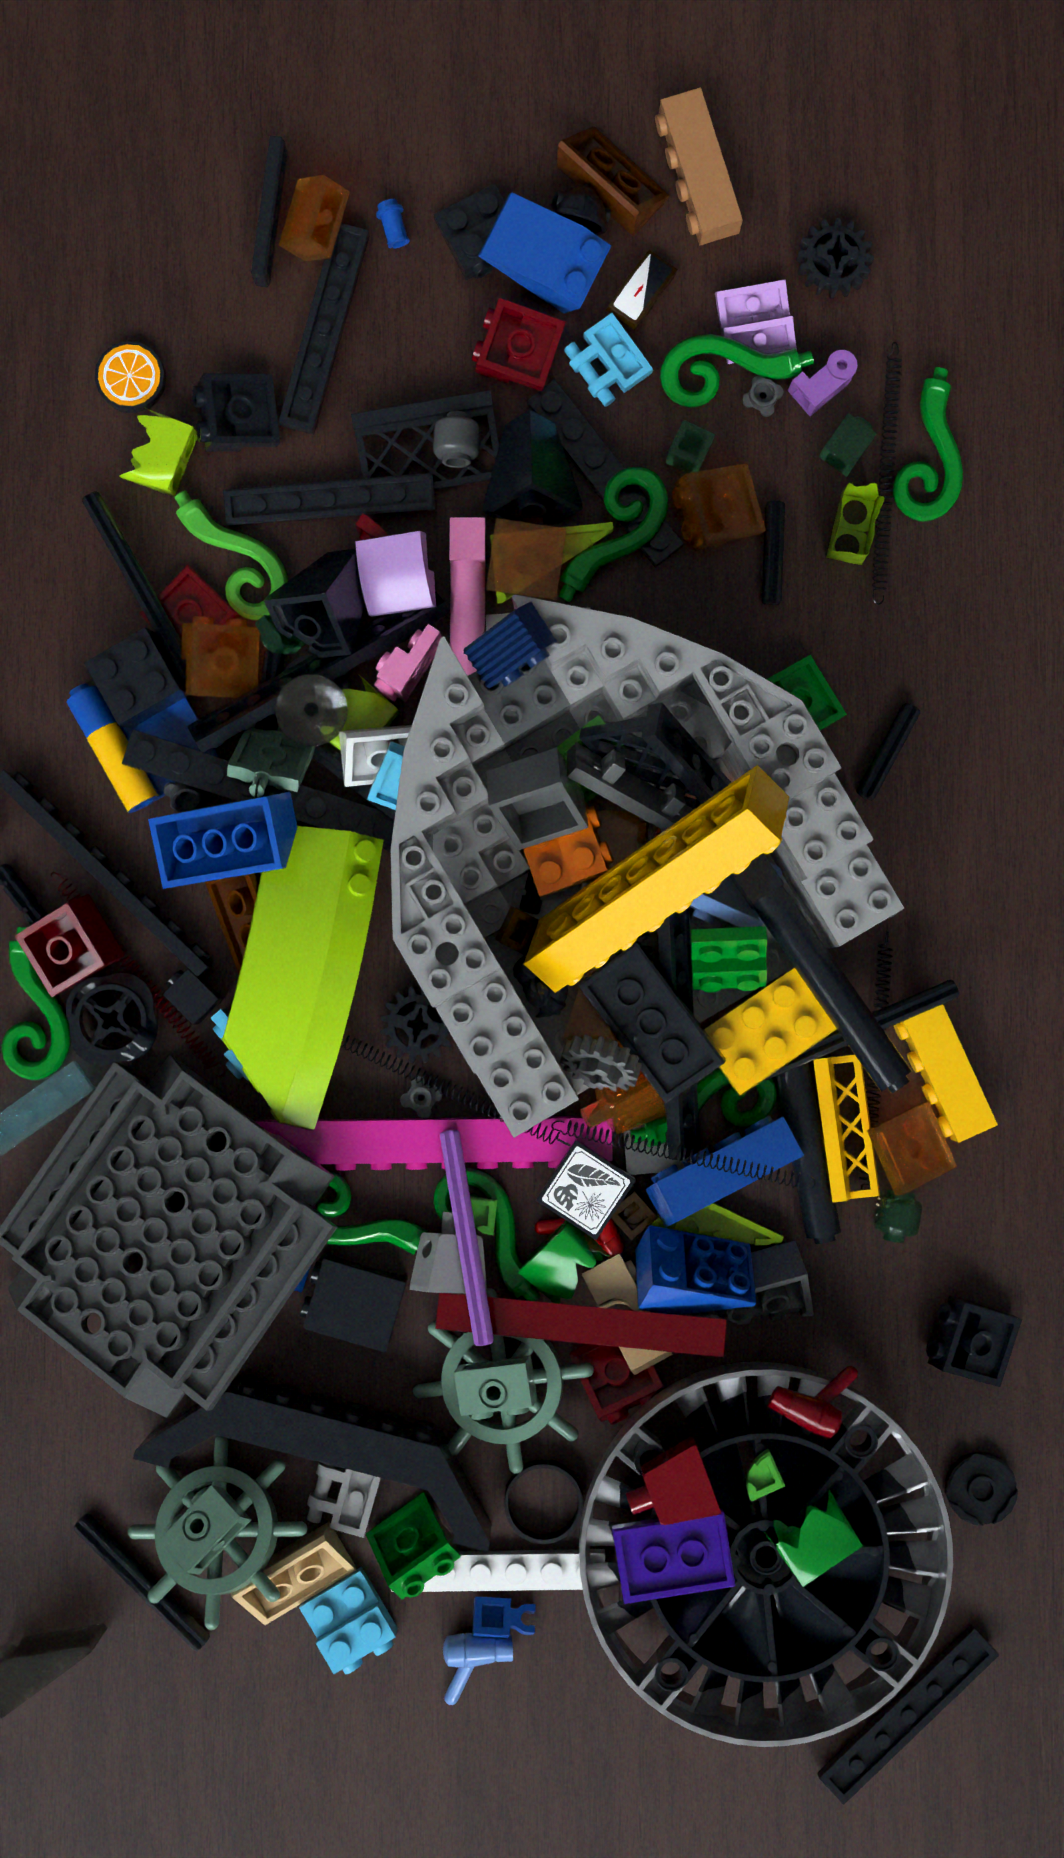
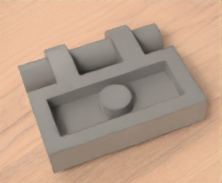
M319 1462L316 1470L318 1475L314 1492L310 1493L307 1505L310 1507L307 1520L313 1523H320L323 1512L333 1514L330 1529L364 1538L381 1478ZM332 1480L342 1483L337 1500L328 1497Z

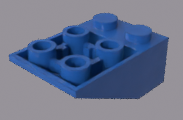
M648 1226L635 1249L638 1310L682 1315L756 1305L751 1247L749 1243Z

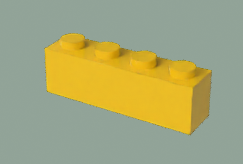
M943 1004L893 1025L901 1041L906 1039L911 1052L907 1053L908 1060L915 1073L921 1072L926 1083L922 1086V1091L930 1105L935 1104L940 1114L936 1121L945 1138L950 1136L952 1141L960 1143L998 1125Z

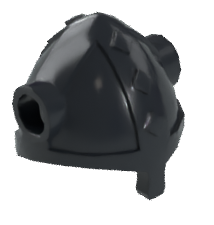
M584 183L573 186L566 192L559 189L555 192L551 204L553 212L583 225L597 236L607 231L611 209L604 207L602 200L591 185Z

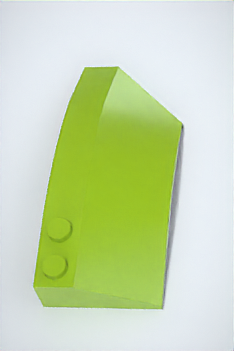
M297 826L286 868L261 872L243 961L225 1032L221 1039L229 1051H233L243 1066V1072L256 1091L262 1094L272 1109L270 1112L280 1124L308 1130L315 1129L340 1050L358 980L373 907L384 841L382 839L352 831Z

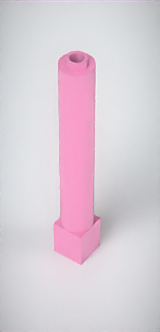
M450 517V647L465 673L469 676L476 672L477 669L472 667V662L468 660V655L464 654V648L485 633L486 522L485 518Z

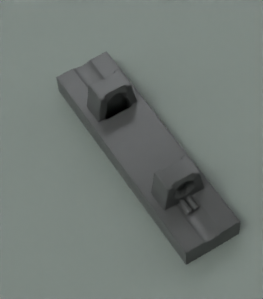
M576 742L567 751L568 778L663 831L694 810L686 805L685 790L673 783L664 791H661L626 771L625 755L615 749L601 757Z

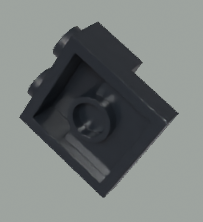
M496 183L434 214V221L465 280L472 277L476 279L482 278L493 270V266L478 257L505 203Z
M203 373L198 381V386H193L192 399L194 407H200L202 420L197 421L196 435L198 442H204L205 452H240L243 447H277L280 444L272 374Z
M949 1295L947 1303L941 1304L937 1312V1319L940 1325L936 1337L930 1338L927 1343L926 1353L929 1357L927 1363L943 1372L1001 1387L1022 1319Z

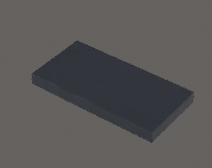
M639 941L578 984L622 1046L631 1049L629 1054L638 1055V1062L642 1064V1073L665 1104L726 1062V1058Z

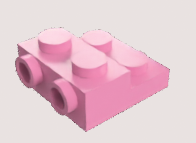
M428 624L424 631L418 629L412 636L407 646L411 649L409 653H406L397 646L392 653L386 651L376 666V670L379 671L376 676L377 681L374 684L378 688L377 691L392 702H395L397 698L406 702L434 659L441 638L440 631Z

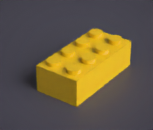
M793 968L704 1030L726 1058V1062L719 1066V1068L740 1097L836 1031L837 1028L797 970Z

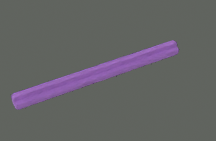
M453 1129L441 1132L440 1141L473 1340L476 1346H485L493 1343L494 1336L460 1132Z

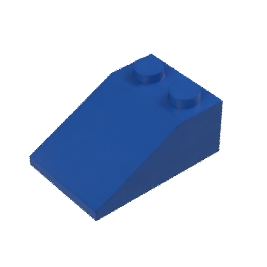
M511 192L478 257L565 314L581 308L611 245L583 225Z

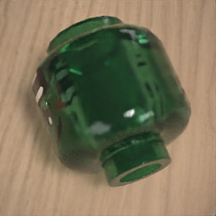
M888 1189L887 1194H882L877 1198L873 1226L876 1230L884 1233V1240L904 1243L905 1237H914L918 1234L922 1204L915 1200L916 1194Z

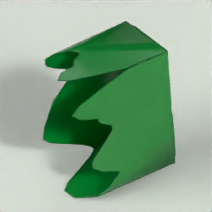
M565 1220L525 1259L518 1273L553 1303L560 1304V1297L571 1299L574 1295L578 1282L576 1264L593 1268L596 1265V1260L604 1261L602 1254L609 1255L594 1238Z
M830 1489L826 1512L809 1505L806 1509L805 1520L801 1528L795 1526L788 1527L780 1520H774V1528L779 1540L777 1544L766 1534L803 1587L863 1546Z

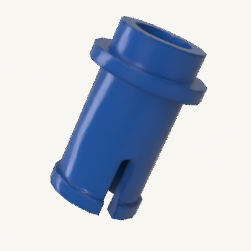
M396 199L380 202L377 205L378 211L376 216L382 221L388 248L391 249L393 247V249L407 245L410 240L401 215L403 206L398 204Z

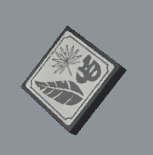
M575 1139L537 1196L536 1201L597 1240L636 1179Z

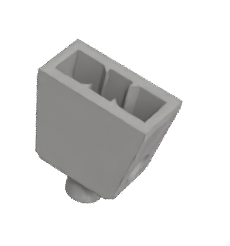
M443 1212L441 1233L423 1232L421 1234L410 1282V1290L466 1294L452 1212ZM477 1235L487 1294L483 1239Z

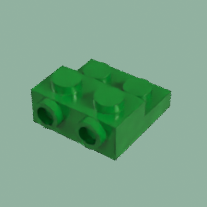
M811 655L767 679L802 700L820 731L847 715Z
M766 926L691 929L693 990L712 993L721 989L738 988L742 991H753L759 987H766Z
M424 1492L366 1533V1537L388 1587L402 1600L405 1597L412 1598L418 1596L424 1590V1584L434 1576H444L450 1573L454 1568V1562L461 1557L455 1543H452L453 1538L450 1532L442 1524L430 1498Z

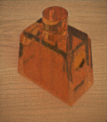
M641 1070L635 1087L629 1086V1089L626 1091L618 1087L617 1092L612 1091L608 1087H604L603 1090L596 1087L597 1101L580 1109L581 1115L590 1129L606 1121L611 1130L616 1131V1134L623 1133L666 1115L664 1101Z

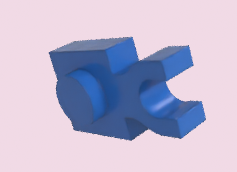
M475 1597L472 1636L509 1638L510 1629H515L523 1635H533L535 1633V1625L527 1626L523 1624L521 1615L524 1613L534 1614L536 1604H524L515 1609L511 1608V1598Z

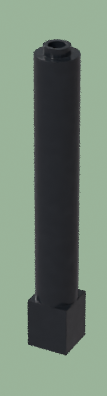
M762 853L753 859L749 866L740 874L732 873L729 875L751 909H754L764 922L769 932L880 1092L887 1088L892 1094L909 1083L910 1080L906 1075L912 1072V1070L784 888L783 881Z
M765 987L758 988L756 990L757 993L763 990ZM808 1062L775 1076L782 1115L804 1156L792 1162L795 1183L798 1180L799 1173H801L799 1180L801 1188L809 1189L813 1187V1179L807 1176H812L816 1181L815 1187L811 1190L799 1189L798 1184L796 1186L806 1238H814L815 1244H823L835 1241V1235L841 1233L836 1202H832L825 1144Z

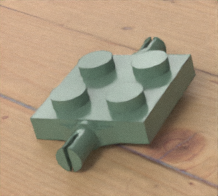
M282 719L277 730H262L252 727L244 731L228 763L227 776L252 783L249 787V792L254 797L257 790V797H262L267 786L298 792L314 754L315 741L291 735L290 733L294 725L290 720L287 721L285 726L286 719Z

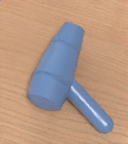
M461 1633L446 1637L443 1646L444 1660L448 1667H458L444 1696V1700L448 1705L457 1703L475 1666L490 1664L495 1661H513L512 1635L509 1638L474 1637L472 1636L473 1633Z

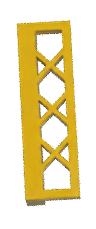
M855 1054L815 1059L813 1062L832 1202L880 1196L862 1064ZM853 1062L855 1078L846 1088L836 1080L834 1064ZM855 1084L858 1096L851 1091ZM837 1087L844 1091L842 1095L839 1097V1099ZM847 1095L858 1102L860 1113L852 1123L840 1114L839 1105ZM860 1119H861L862 1130H863V1131H861L859 1128L856 1127V1125H857V1123L860 1121ZM842 1122L848 1126L844 1134L842 1129ZM852 1130L864 1139L865 1144L864 1150L857 1158L845 1150L844 1140ZM865 1155L867 1159V1166L861 1162L862 1158ZM847 1158L853 1162L849 1169L847 1166ZM856 1166L869 1174L871 1189L851 1191L849 1175Z

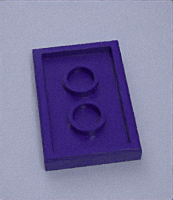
M720 1508L721 1514L669 1525H661L658 1518L612 1525L624 1604L735 1587L723 1508Z

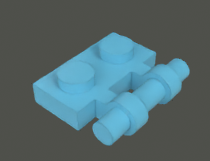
M613 313L584 332L583 338L589 345L586 349L581 351L575 342L570 343L564 349V352L571 360L569 365L575 373L580 372L589 385L588 391L594 398L598 397L604 407L610 405L616 399L609 390V387L615 382L625 393L653 372L652 366ZM597 357L607 369V372L602 376H599L590 364Z

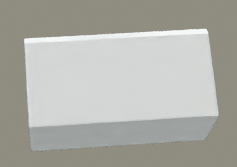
M412 725L339 731L344 786L373 784L390 742L405 746Z

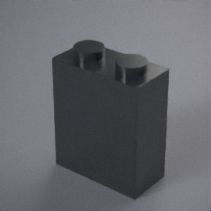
M327 1254L323 1258L322 1263L316 1261L310 1282L316 1285L312 1297H305L300 1317L306 1318L303 1328L386 1352L408 1278Z

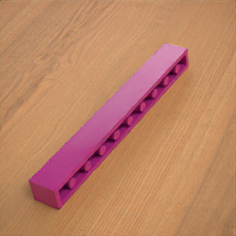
M611 1115L550 1116L540 1122L541 1127L538 1137L543 1133L545 1127L548 1126L544 1140L549 1136L553 1122L564 1121L565 1123H554L553 1127L566 1133L568 1123L571 1120L570 1135L574 1133V1125L578 1122L576 1136L580 1135V1127L584 1123L583 1138L586 1137L587 1127L590 1124L589 1139L593 1137V1129L596 1126L597 1131L594 1137L596 1141L599 1139L601 1128H603L601 1142L605 1141L607 1129L610 1130L607 1142L610 1144L612 1141ZM494 1117L318 1119L314 1130L280 1124L276 1119L255 1121L269 1133L282 1136L319 1165L335 1164V1170H356V1164H370L371 1170L392 1169V1163H406V1169L409 1170L427 1169V1163H441V1169H445L440 1133L453 1129L460 1132L464 1162H477V1168L479 1169L498 1168V1162H512V1168H534V1162H548L549 1168H557L575 1139L608 1161H612V1144L607 1145L606 1142L601 1144L600 1141L594 1142L593 1139L588 1141L587 1138L583 1140L581 1136L579 1138H576L574 1135L570 1137L568 1133L563 1135L562 1132H560L558 1139L569 1143L570 1146L561 1143L557 1139L550 1145L549 1139L543 1142V1136L537 1139V1133L531 1136L530 1131L528 1133L523 1132L513 1138L505 1122H500V1117L494 1119ZM540 1123L533 1126L532 1134L537 1130ZM553 1131L550 1143L555 1139L559 1131Z

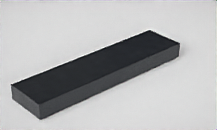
M270 135L251 269L255 285L260 287H268L270 285L288 156L283 138Z

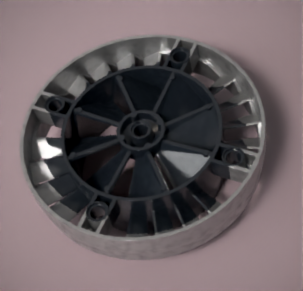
M739 1362L716 1366L694 1373L673 1383L642 1405L614 1437L594 1473L586 1495L579 1536L580 1576L591 1624L608 1658L628 1685L661 1714L691 1731L728 1743L757 1747L789 1746L808 1743L834 1735L856 1725L891 1700L913 1677L925 1660L938 1635L948 1605L953 1573V1542L949 1516L941 1490L932 1470L917 1446L898 1423L879 1405L850 1386L843 1390L841 1394L852 1399L857 1404L843 1420L839 1430L832 1438L826 1440L818 1434L809 1432L795 1422L785 1419L784 1415L767 1406L771 1394L777 1386L788 1389L790 1377L800 1378L798 1392L815 1397L834 1378L810 1369L783 1363ZM746 1376H757L758 1414H749ZM715 1383L725 1417L716 1421L703 1390V1386ZM675 1400L694 1431L682 1441L690 1437L694 1438L719 1508H723L725 1522L733 1528L731 1531L726 1527L735 1587L624 1604L622 1600L604 1607L598 1590L621 1584L618 1562L591 1564L590 1546H614L612 1525L622 1523L592 1519L594 1503L596 1501L631 1510L626 1492L634 1490V1488L606 1476V1473L617 1456L643 1477L641 1466L644 1463L640 1460L641 1455L647 1450H655L662 1454L671 1449L642 1424L661 1408ZM864 1430L867 1432V1437L862 1444H850V1437L855 1431ZM892 1434L904 1451L905 1456L863 1481L858 1473L887 1437ZM742 1441H748L753 1444L754 1459L760 1453L769 1449L785 1484V1487L759 1498L760 1513L757 1514L754 1512L747 1492L746 1478L737 1443ZM817 1450L835 1468L793 1520L788 1523L783 1518ZM919 1488L922 1497L881 1509L877 1505ZM830 1489L848 1522L852 1523L860 1520V1542L863 1546L815 1579L818 1583L839 1593L827 1605L809 1589L801 1585L766 1534L777 1544L779 1540L774 1528V1520H780L788 1527L795 1526L801 1528L805 1520L806 1509L809 1505L826 1512ZM654 1507L640 1512L642 1513L641 1521L658 1518ZM927 1532V1541H888L889 1535ZM770 1546L774 1548L772 1555L768 1559L762 1560L755 1557L760 1547ZM889 1569L923 1575L922 1583L919 1584L889 1576ZM772 1594L775 1597L782 1632L774 1633L770 1595ZM881 1603L909 1615L897 1636L875 1619ZM654 1608L669 1635L644 1664L623 1641L617 1630ZM880 1642L888 1644L882 1654L876 1655L871 1653L875 1644ZM850 1650L865 1662L869 1668L857 1678L844 1684L832 1663ZM669 1662L680 1666L674 1674H665L661 1669ZM702 1664L707 1666L708 1670L696 1696L683 1691L682 1689ZM810 1675L818 1698L806 1702L799 1678ZM728 1676L741 1679L736 1707L721 1704ZM763 1682H776L778 1708H764Z

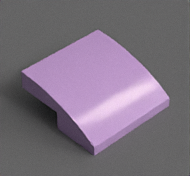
M786 280L715 292L721 336L737 340L763 353L796 348L793 316H790ZM726 359V360H727V364H732V363H734V362H732V361Z
M415 531L355 541L360 583L369 616L374 617L436 607L434 572L428 569L427 541L424 532Z

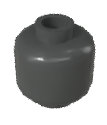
M448 412L447 417H443L435 423L434 454L442 460L445 466L454 468L468 466L470 461L474 460L479 454V425L475 420L468 418L465 412Z

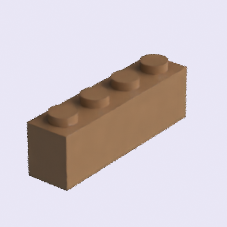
M701 87L661 99L659 114L655 115L656 128L659 136H665L668 147L665 148L666 159L669 168L676 170L679 179L676 181V191L680 202L686 201L689 211L686 214V222L690 234H696L699 246L739 234L743 219Z

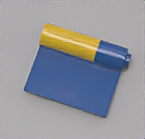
M84 683L69 692L71 697L67 699L66 703L128 813L141 810L164 797L163 787L165 784L175 782L122 764L132 730L200 751L187 728L188 725L199 720L187 697L129 729L117 724L97 686H89L88 683ZM216 748L204 752L221 758Z

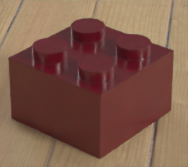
M89 894L67 902L15 935V938L51 997L74 987L125 956Z

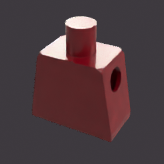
M693 1437L682 1441L643 1464L641 1472L646 1485L626 1492L633 1515L654 1507L661 1525L721 1514Z

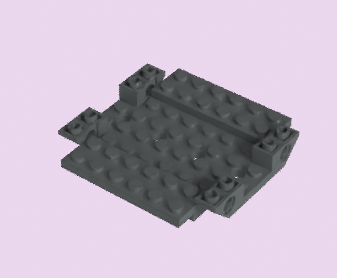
M170 1054L149 1084L121 1063L115 1062L112 1064L0 1226V1245L13 1255L12 1260L22 1267L8 1287L17 1311L124 1398L166 1418L171 1416L185 1394L206 1411L212 1410L337 1229L335 1224L311 1207L315 1206L335 1176L282 1136L269 1133L223 1098L225 1096L224 1093ZM217 1132H223L227 1139L225 1148L220 1152L214 1151L211 1145L212 1138ZM176 1192H181L185 1198V1204L183 1209L176 1213L171 1209L170 1199ZM135 1252H138L143 1258V1266L137 1273L132 1272L129 1267V1258ZM94 1312L101 1318V1327L96 1333H92L87 1326V1320Z

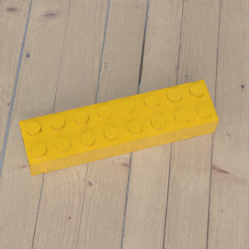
M756 765L540 918L524 965L555 993L566 985H575L583 977L584 973L591 968H600L608 961L612 954L620 949L624 951L630 948L640 935L646 931H655L673 913L685 911L695 898L703 893H712L721 884L722 880L732 873L740 874L749 866L753 859L762 853L769 854L773 852L782 841L781 836L784 821L787 817L786 811L789 796Z

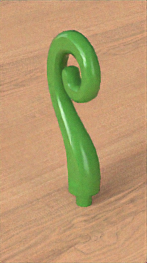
M186 490L174 497L180 506L176 511V515L187 530L196 538L207 544L250 556L263 566L271 582L269 595L289 581L284 564L270 547L249 535L218 524L211 517L201 500H192ZM251 567L239 568L234 571L228 578L225 587L229 605L246 619L264 620L271 618L264 600L259 603H249L240 594V588L244 583H251L256 588L263 587L264 577L262 574Z

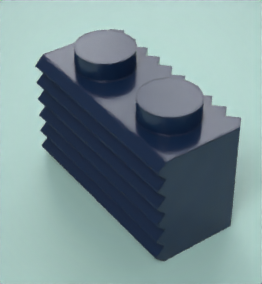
M529 602L512 611L465 647L464 654L468 655V660L472 662V667L477 669V674L481 675V680L485 681L486 687L491 688L502 682L504 687H507L524 676L521 668L526 664L533 668L550 656L547 649L556 643L557 640L533 603Z

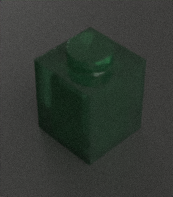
M848 413L824 446L819 457L847 477L870 446L877 433L872 430V425L866 419L860 416L853 417Z
M683 420L668 451L666 464L697 478L709 454L716 434Z

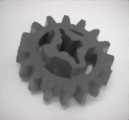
M585 1034L583 1039L575 1035L572 1041L567 1040L560 1059V1063L564 1064L563 1070L573 1072L572 1078H582L584 1080L583 1084L593 1089L598 1087V1089L603 1090L604 1087H608L617 1092L618 1087L625 1091L629 1089V1086L635 1087L642 1064L638 1062V1055L629 1054L630 1048L618 1047L619 1042L613 1039H604V1037L599 1036L596 1040L588 1034Z

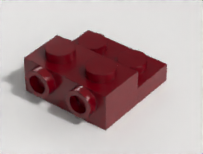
M499 298L495 309L489 307L484 320L483 328L488 329L485 341L478 340L471 361L477 362L475 372L507 384L511 380L543 391L566 321Z
M586 1344L569 1353L573 1364L591 1363L594 1367L592 1376L580 1379L601 1422L608 1420L610 1425L625 1420L630 1416L627 1410L639 1404L641 1406L644 1405L657 1393L665 1389L654 1365L634 1375L619 1347Z

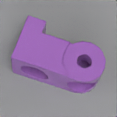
M837 350L829 356L825 366L810 379L804 372L794 378L788 392L811 417L850 383L852 376L857 370V359L850 351Z

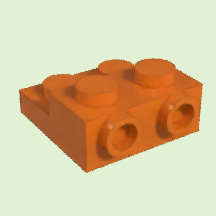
M585 802L588 828L523 849L539 897H545L595 879L610 870L608 863L614 860L607 841L601 842L596 828L601 827V821L594 805L588 807L587 802Z

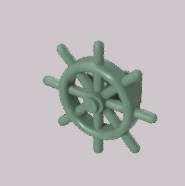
M487 1288V1297L497 1298L496 1291L492 1288ZM436 1321L429 1323L428 1332L450 1350L443 1364L441 1381L417 1384L413 1388V1395L416 1398L443 1396L450 1414L460 1426L447 1444L453 1456L460 1452L472 1435L486 1442L505 1444L510 1471L512 1473H520L523 1469L520 1442L534 1436L547 1424L569 1441H574L578 1438V1429L557 1414L556 1410L562 1398L564 1380L592 1376L594 1367L591 1363L562 1366L559 1355L549 1340L511 1337L522 1343L512 1357L507 1359L504 1338L501 1335H493L494 1341L490 1344L492 1361H489L471 1347L474 1345L471 1332H465L458 1337L450 1330L435 1329ZM533 1351L540 1358L544 1368L533 1369L530 1356ZM462 1359L469 1364H461ZM547 1382V1393L543 1403L537 1398L535 1384ZM529 1410L535 1414L519 1424L516 1422L515 1415L527 1413ZM493 1412H501L502 1425L484 1420L492 1417Z
M219 1435L215 1438L213 1466L196 1470L184 1478H181L171 1466L169 1468L156 1466L157 1474L171 1488L160 1507L156 1524H134L128 1529V1535L131 1539H155L159 1560L167 1572L148 1592V1600L151 1603H158L176 1583L194 1593L205 1594V1626L209 1630H214L219 1625L221 1595L238 1591L251 1582L268 1601H277L280 1597V1591L263 1570L273 1555L278 1537L303 1536L307 1532V1525L302 1521L278 1522L274 1502L266 1490L284 1471L286 1467L284 1460L280 1458L273 1460L255 1479L246 1472L228 1467L229 1439ZM227 1483L238 1486L244 1492L234 1500L226 1491ZM252 1503L256 1509L258 1522H250L251 1518L245 1513ZM185 1505L188 1510L182 1515L180 1512ZM257 1537L250 1556L235 1538ZM223 1550L239 1567L236 1571L222 1577ZM208 1566L207 1579L198 1576Z

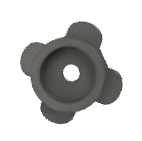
M755 376L751 382L752 387L749 393L744 394L742 402L745 407H753L759 410L762 416L769 417L774 413V405L777 399L783 396V388L770 379ZM761 393L766 395L765 399L760 398Z
M169 782L163 787L164 794L170 797V806L174 810L190 811L204 798L201 790L178 782Z
M421 1076L417 1077V1082L420 1081ZM415 1078L411 1081L412 1086L409 1091L401 1096L400 1102L403 1107H410L415 1110L418 1117L428 1118L432 1113L431 1108L435 1102L441 1100L442 1094H440L439 1090L435 1092L433 1087L428 1089L427 1084L422 1086L421 1082L416 1083ZM419 1094H423L425 1096V1099L423 1101H420L418 1099Z

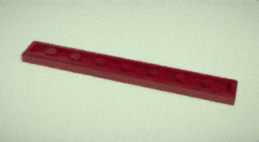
M439 1293L435 1329L472 1333L466 1295ZM487 1297L493 1335L725 1357L726 1319Z

